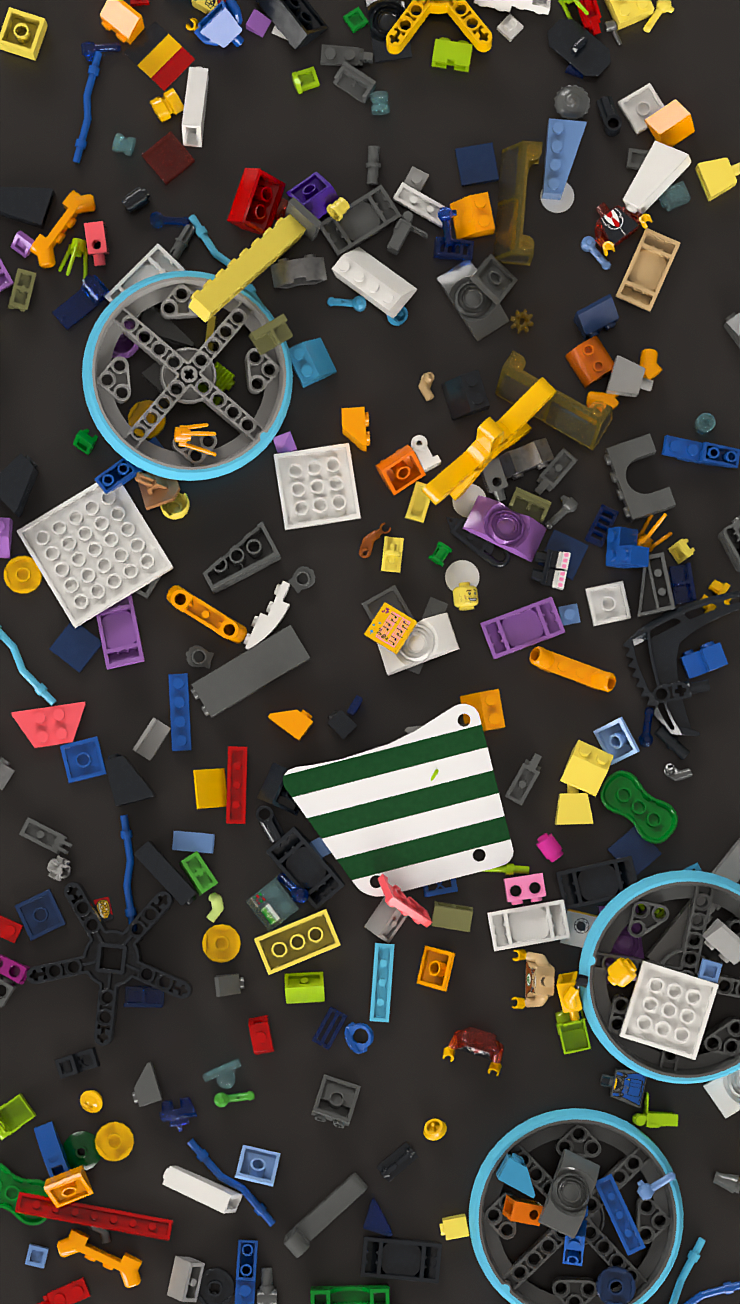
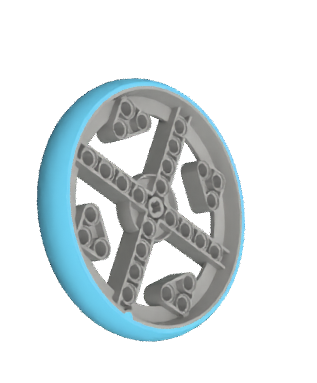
M172 271L146 278L130 286L111 301L95 322L83 357L82 381L86 404L97 429L117 453L136 467L151 474L174 480L195 481L216 478L231 473L252 461L268 446L279 431L291 400L293 371L286 341L263 355H260L256 348H252L245 356L248 391L251 394L257 395L264 390L261 405L254 418L215 386L217 373L213 360L240 328L245 325L250 332H253L275 319L263 303L246 289H243L223 307L230 314L200 349L184 347L173 350L136 318L146 309L162 303L159 312L164 319L199 317L189 308L192 301L190 297L196 290L201 291L203 285L209 279L212 281L215 279V275L210 273ZM183 291L186 294V298L179 299L176 296V292ZM164 306H172L174 312L170 314L166 313L164 311ZM235 314L240 315L242 322H234L232 316ZM131 321L134 324V328L131 330L127 329L124 323ZM227 329L230 336L223 337L220 330ZM122 333L161 365L160 382L164 390L133 427L126 422L116 405V402L120 404L127 402L131 395L128 361L120 356L112 360L115 345ZM139 335H148L149 341L142 342L139 339ZM215 343L218 348L217 351L209 350L208 344ZM154 347H162L164 353L157 355L154 352ZM250 354H256L259 361L252 362L249 357ZM202 357L205 360V365L199 366L196 363V358ZM175 359L178 361V366L175 368L171 367L168 361ZM121 362L124 365V370L117 371L114 368V364ZM265 366H270L273 369L272 375L265 373ZM184 372H190L192 379H185L186 374ZM109 377L112 380V384L104 385L101 379ZM252 381H259L261 388L255 389L252 386ZM205 384L208 391L205 393L200 392L198 385ZM178 386L181 389V393L173 394L171 387ZM123 389L126 391L127 396L120 398L117 396L116 391ZM213 397H220L222 399V404H214ZM160 400L168 402L169 406L167 409L160 408L158 404ZM203 401L240 433L235 439L214 449L217 444L216 436H191V441L186 442L213 451L217 454L216 456L187 447L180 449L176 446L174 439L171 443L173 451L158 447L146 440L177 402L195 404ZM228 409H234L237 412V417H229ZM149 414L154 415L156 422L149 423L146 420V416ZM245 421L249 422L252 426L251 430H245L242 427V423ZM141 429L144 432V436L137 438L134 435V430ZM206 437L210 438L213 442L212 446H205L203 439ZM192 452L199 453V461L191 459L190 455Z

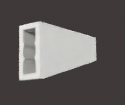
M199 66L189 67L182 118L183 146L202 147L209 81L208 68Z
M655 141L623 198L626 209L633 213L639 212L643 214L691 164L689 154Z
M170 1166L163 1175V1185L223 1214L235 1213L243 1196L242 1193L178 1166Z

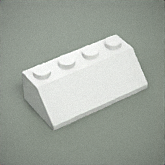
M360 247L343 254L332 267L335 276L393 319L417 291V288Z

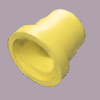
M340 197L333 204H329L326 210L334 220L340 221L350 208V205L344 198Z

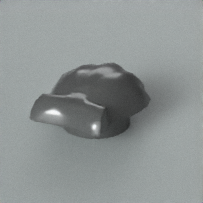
M301 566L288 582L299 593L302 589L309 588L315 583L314 570Z
M194 645L186 652V660L192 667H206L210 669L214 653L208 652L199 645Z

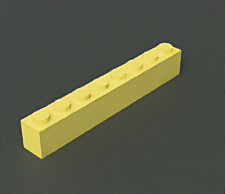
M291 214L285 218L281 217L275 223L273 229L269 227L261 239L258 237L254 240L250 249L245 248L237 260L233 258L229 262L228 268L225 270L222 268L215 275L213 281L209 279L203 285L201 291L196 290L192 294L189 308L205 323L302 238L306 228Z

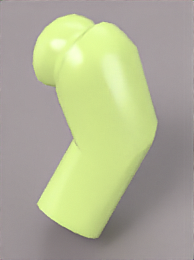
M215 892L211 893L208 898L211 901L212 910L207 915V918L213 923L224 910L223 899L220 894Z

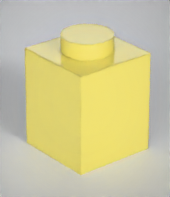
M465 1214L442 1218L443 1223L439 1224L441 1236L445 1235L446 1240L469 1236Z

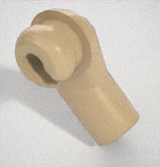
M432 372L424 373L418 385L426 402L435 397L430 389L435 379Z

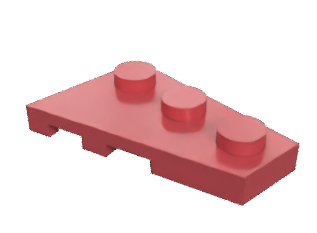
M384 874L378 878V882L385 895V902L390 907H396L404 916H410L415 923H421L425 927L433 923L428 911L413 898H406L401 888L396 884L392 887Z

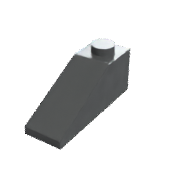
M151 307L144 311L141 322L159 338L179 346L195 348L194 342L170 319L162 318L159 312L160 309Z

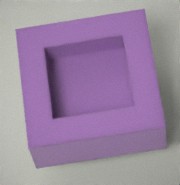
M20 230L16 233L10 247L26 258L30 254V248L34 240Z

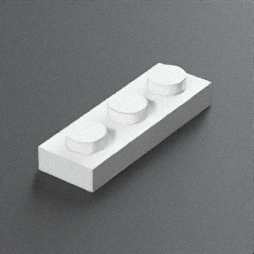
M403 182L393 197V201L441 228L451 213V210Z

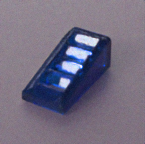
M437 236L434 242L433 258L472 261L474 241ZM441 244H444L443 252L440 251ZM449 245H452L451 253L448 252ZM456 245H460L459 254H456ZM464 246H467V255L463 254Z
M602 504L584 540L602 548L607 538L608 528H612L619 512ZM604 512L611 515L612 518L609 519L601 514ZM601 519V520H603V521L609 523V525L606 526V525H604V524L598 522V520ZM595 526L605 530V533L594 529ZM594 533L602 537L601 541L592 537L591 534Z

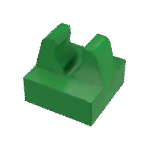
M89 429L80 430L73 442L75 447L87 455L92 452L98 438L97 435H94V437L88 435Z

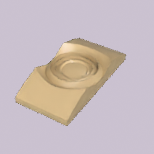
M646 228L615 297L650 312L680 246V242Z

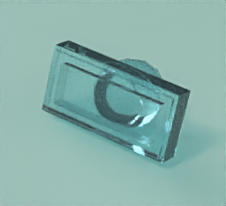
M237 1058L203 1074L204 1081L207 1082L216 1078L220 1087L225 1089L232 1087L236 1080L232 1070L242 1066L240 1059Z

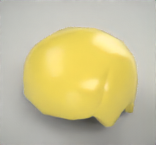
M178 493L174 501L161 505L160 508L167 518L176 520L183 518L188 513L190 503L186 493Z

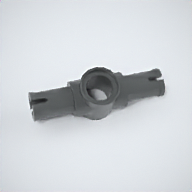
M272 1267L261 1268V1286L257 1289V1304H277V1289L273 1285Z

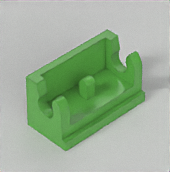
M198 851L179 863L199 896L218 884Z

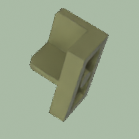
M284 314L250 333L249 337L260 355L265 354L293 337L286 324L287 318Z

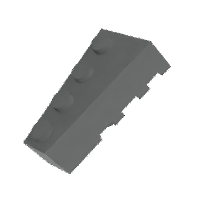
M261 521L253 531L244 536V539L237 545H234L228 553L220 557L203 572V575L213 594H216L281 560V556Z

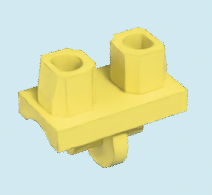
M385 536L381 571L400 573L404 538Z

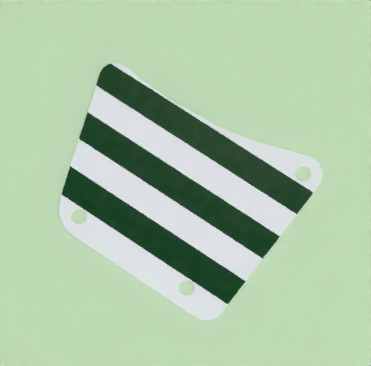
M456 705L418 730L389 744L340 760L295 767L288 770L283 776V784L288 793L352 882L360 891L376 897L385 896L381 886L373 888L370 885V879L374 875L381 876L384 874L392 887L396 884L403 892L507 864L513 857L514 850L478 711L471 705ZM461 714L469 715L470 724L463 727L458 724V717ZM438 769V774L436 775L434 780L431 781V777L434 771ZM476 849H483L486 856L483 861L478 862L474 860L473 852Z

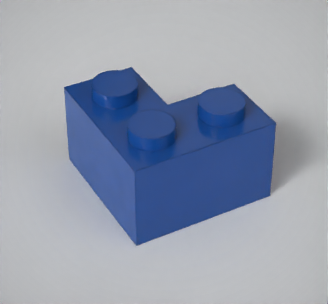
M625 527L608 528L606 566L622 569L648 567L649 548L637 546L638 530Z
M714 641L700 646L701 650L697 652L691 649L682 653L683 657L679 658L687 680L728 664L720 642L715 644Z

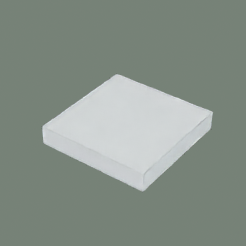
M650 83L617 103L636 135L648 129L644 120L664 107Z
M623 581L585 589L593 626L631 618Z

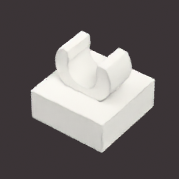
M511 14L497 26V30L510 42L523 29V25Z

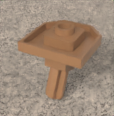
M149 472L136 473L135 480L139 484L147 510L174 501L181 490L178 480L160 477Z

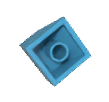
M321 338L305 341L289 348L292 367L302 388L337 372Z
M507 1153L496 1173L498 1180L534 1198L535 1192L523 1158L515 1153H512V1155Z

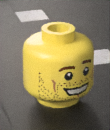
M470 582L459 583V587L453 589L454 606L459 608L460 611L473 610L474 606L478 604L477 588L470 586Z

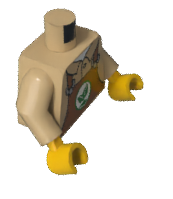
M525 949L513 950L518 953V957L512 958L514 961L526 959V999L513 997L511 1000H517V1005L512 1006V1008L523 1009L525 1006H543L548 997L554 995V967L549 964L546 956L543 954L526 953Z

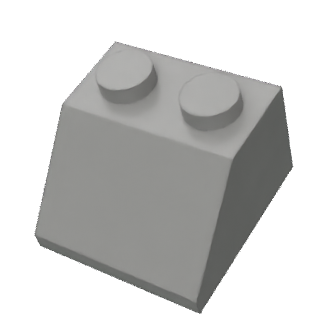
M717 918L702 935L706 939L704 944L711 950L716 948L720 952L718 956L726 963L730 961L735 965L740 961V938Z

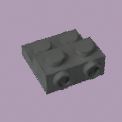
M324 1074L311 1115H314V1119L320 1122H326V1120L333 1121V1125L339 1128L349 1126L361 1086Z

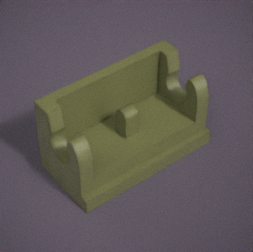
M20 268L17 269L9 299V309L17 308L22 312L28 310L36 273Z
M516 487L508 508L517 513L530 516L542 524L552 502Z
M435 901L432 915L433 923L431 926L470 932L473 907Z

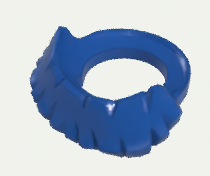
M354 1022L345 1027L344 1035L350 1049L357 1054L367 1052L368 1046L372 1044L374 1039L372 1029L367 1024H356ZM357 1029H364L368 1033V1041L366 1043H357L353 1035Z

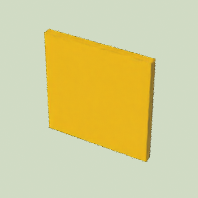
M225 768L193 770L197 809L226 807Z

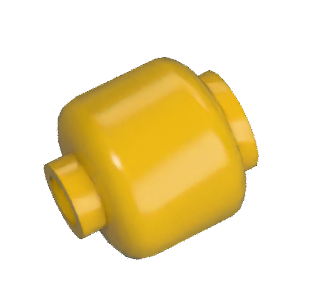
M619 958L608 967L609 976L607 978L612 985L625 987L635 979L637 968L629 958Z

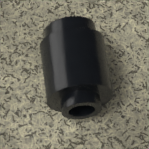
M138 186L124 196L125 199L122 200V203L132 213L150 202L148 198L151 196L144 187L140 189Z

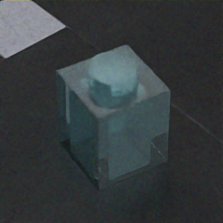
M683 181L668 187L659 197L661 205L666 207L667 211L687 204L691 199Z

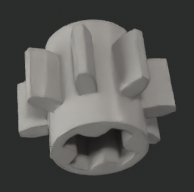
M60 856L50 860L47 866L50 872L48 876L58 881H61L62 878H67L71 872V867L68 865L70 861Z

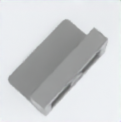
M153 717L133 750L151 761L171 728Z
M384 896L365 924V928L389 944L407 916H404L396 907H390L385 902Z

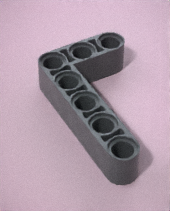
M354 1172L285 1235L283 1242L296 1258L300 1257L310 1247V1241L367 1190L368 1185Z

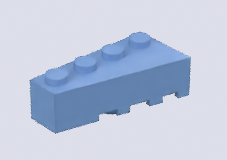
M549 118L542 199L561 200L587 122Z

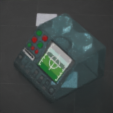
M277 878L246 901L269 932L300 909Z

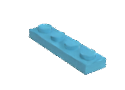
M375 943L369 1021L389 1022L395 944Z

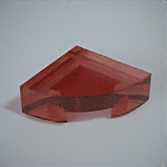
M282 198L275 214V220L278 221L281 217L284 218L288 200Z

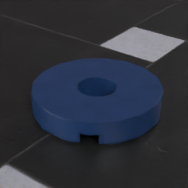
M613 1266L600 1273L596 1282V1290L600 1299L605 1304H627L634 1297L636 1285L630 1272L625 1268ZM615 1281L621 1283V1289L618 1292H613L610 1289L611 1284Z

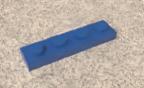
M188 673L168 674L172 751L192 750Z
M612 1174L598 1179L595 1187L627 1255L629 1256L646 1248Z

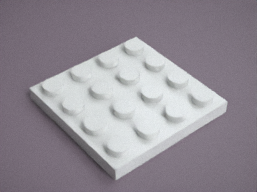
M349 443L274 454L285 530L361 519Z
M642 961L619 1036L696 1060L719 984Z

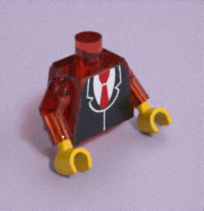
M603 202L596 208L601 218L597 220L594 229L595 241L603 249L604 255L608 256L607 250L615 252V247L637 232L640 224L646 229L648 226L645 222L650 221L652 223L653 221L649 214L633 213L627 210L626 207H620L619 205L610 210L605 202Z
M473 1027L457 1030L453 1034L448 1046L444 1048L443 1059L445 1056H450V1062H452L455 1050L458 1049L492 1060L488 1074H490L491 1070H495L497 1072L496 1076L499 1075L502 1067L501 1060L504 1047L502 1043L497 1041L495 1034Z

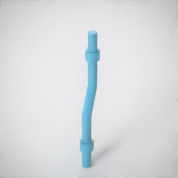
M195 214L191 215L188 219L194 226L198 238L202 239L215 259L227 266L231 260L218 252L209 238L205 226L201 225ZM249 284L244 288L260 300L253 284Z
M0 625V639L11 650L19 673L35 688L34 691L39 696H42L51 706L54 705L57 700L47 691L48 688L43 683L40 684L26 669L17 645L1 629L2 626Z
M699 1237L693 1250L689 1251L688 1259L677 1278L669 1304L678 1303L684 1282L694 1263H697L701 1256L700 1252L706 1242L705 1239Z

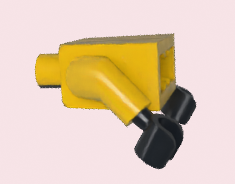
M579 968L575 972L559 974L556 984L563 1013L569 1012L571 1021L582 1018L580 1010L583 1009L579 987L586 988L588 984V976L579 974Z

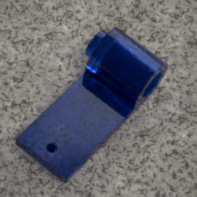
M87 275L82 280L81 289L52 312L67 330L106 299L105 296L110 292L96 275Z

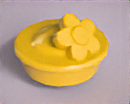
M90 1090L83 1092L80 1097V1103L86 1111L96 1113L102 1108L103 1099L100 1093Z
M431 1119L426 1122L423 1134L428 1140H439L445 1135L447 1126L439 1119Z

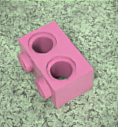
M543 873L503 879L506 900L511 902L512 905L523 904L525 899H530L531 902L542 901V897L546 896ZM533 882L538 883L540 886L537 893H531L529 890V886ZM514 885L519 886L521 889L518 896H512L510 893V889Z

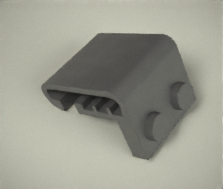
M740 516L731 521V525L724 528L718 534V539L735 570L740 572Z

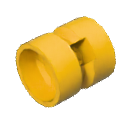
M173 88L164 92L162 98L158 96L150 101L154 112L162 123L170 119L172 113L177 115L184 110V105Z

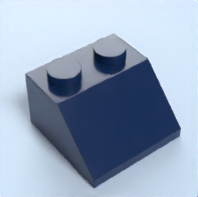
M611 294L576 312L573 321L584 339L598 336L600 334L599 331L605 328L610 330L617 325L616 322L619 316Z

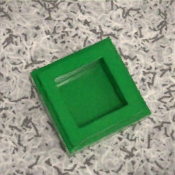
M359 6L343 16V20L353 34L369 24Z

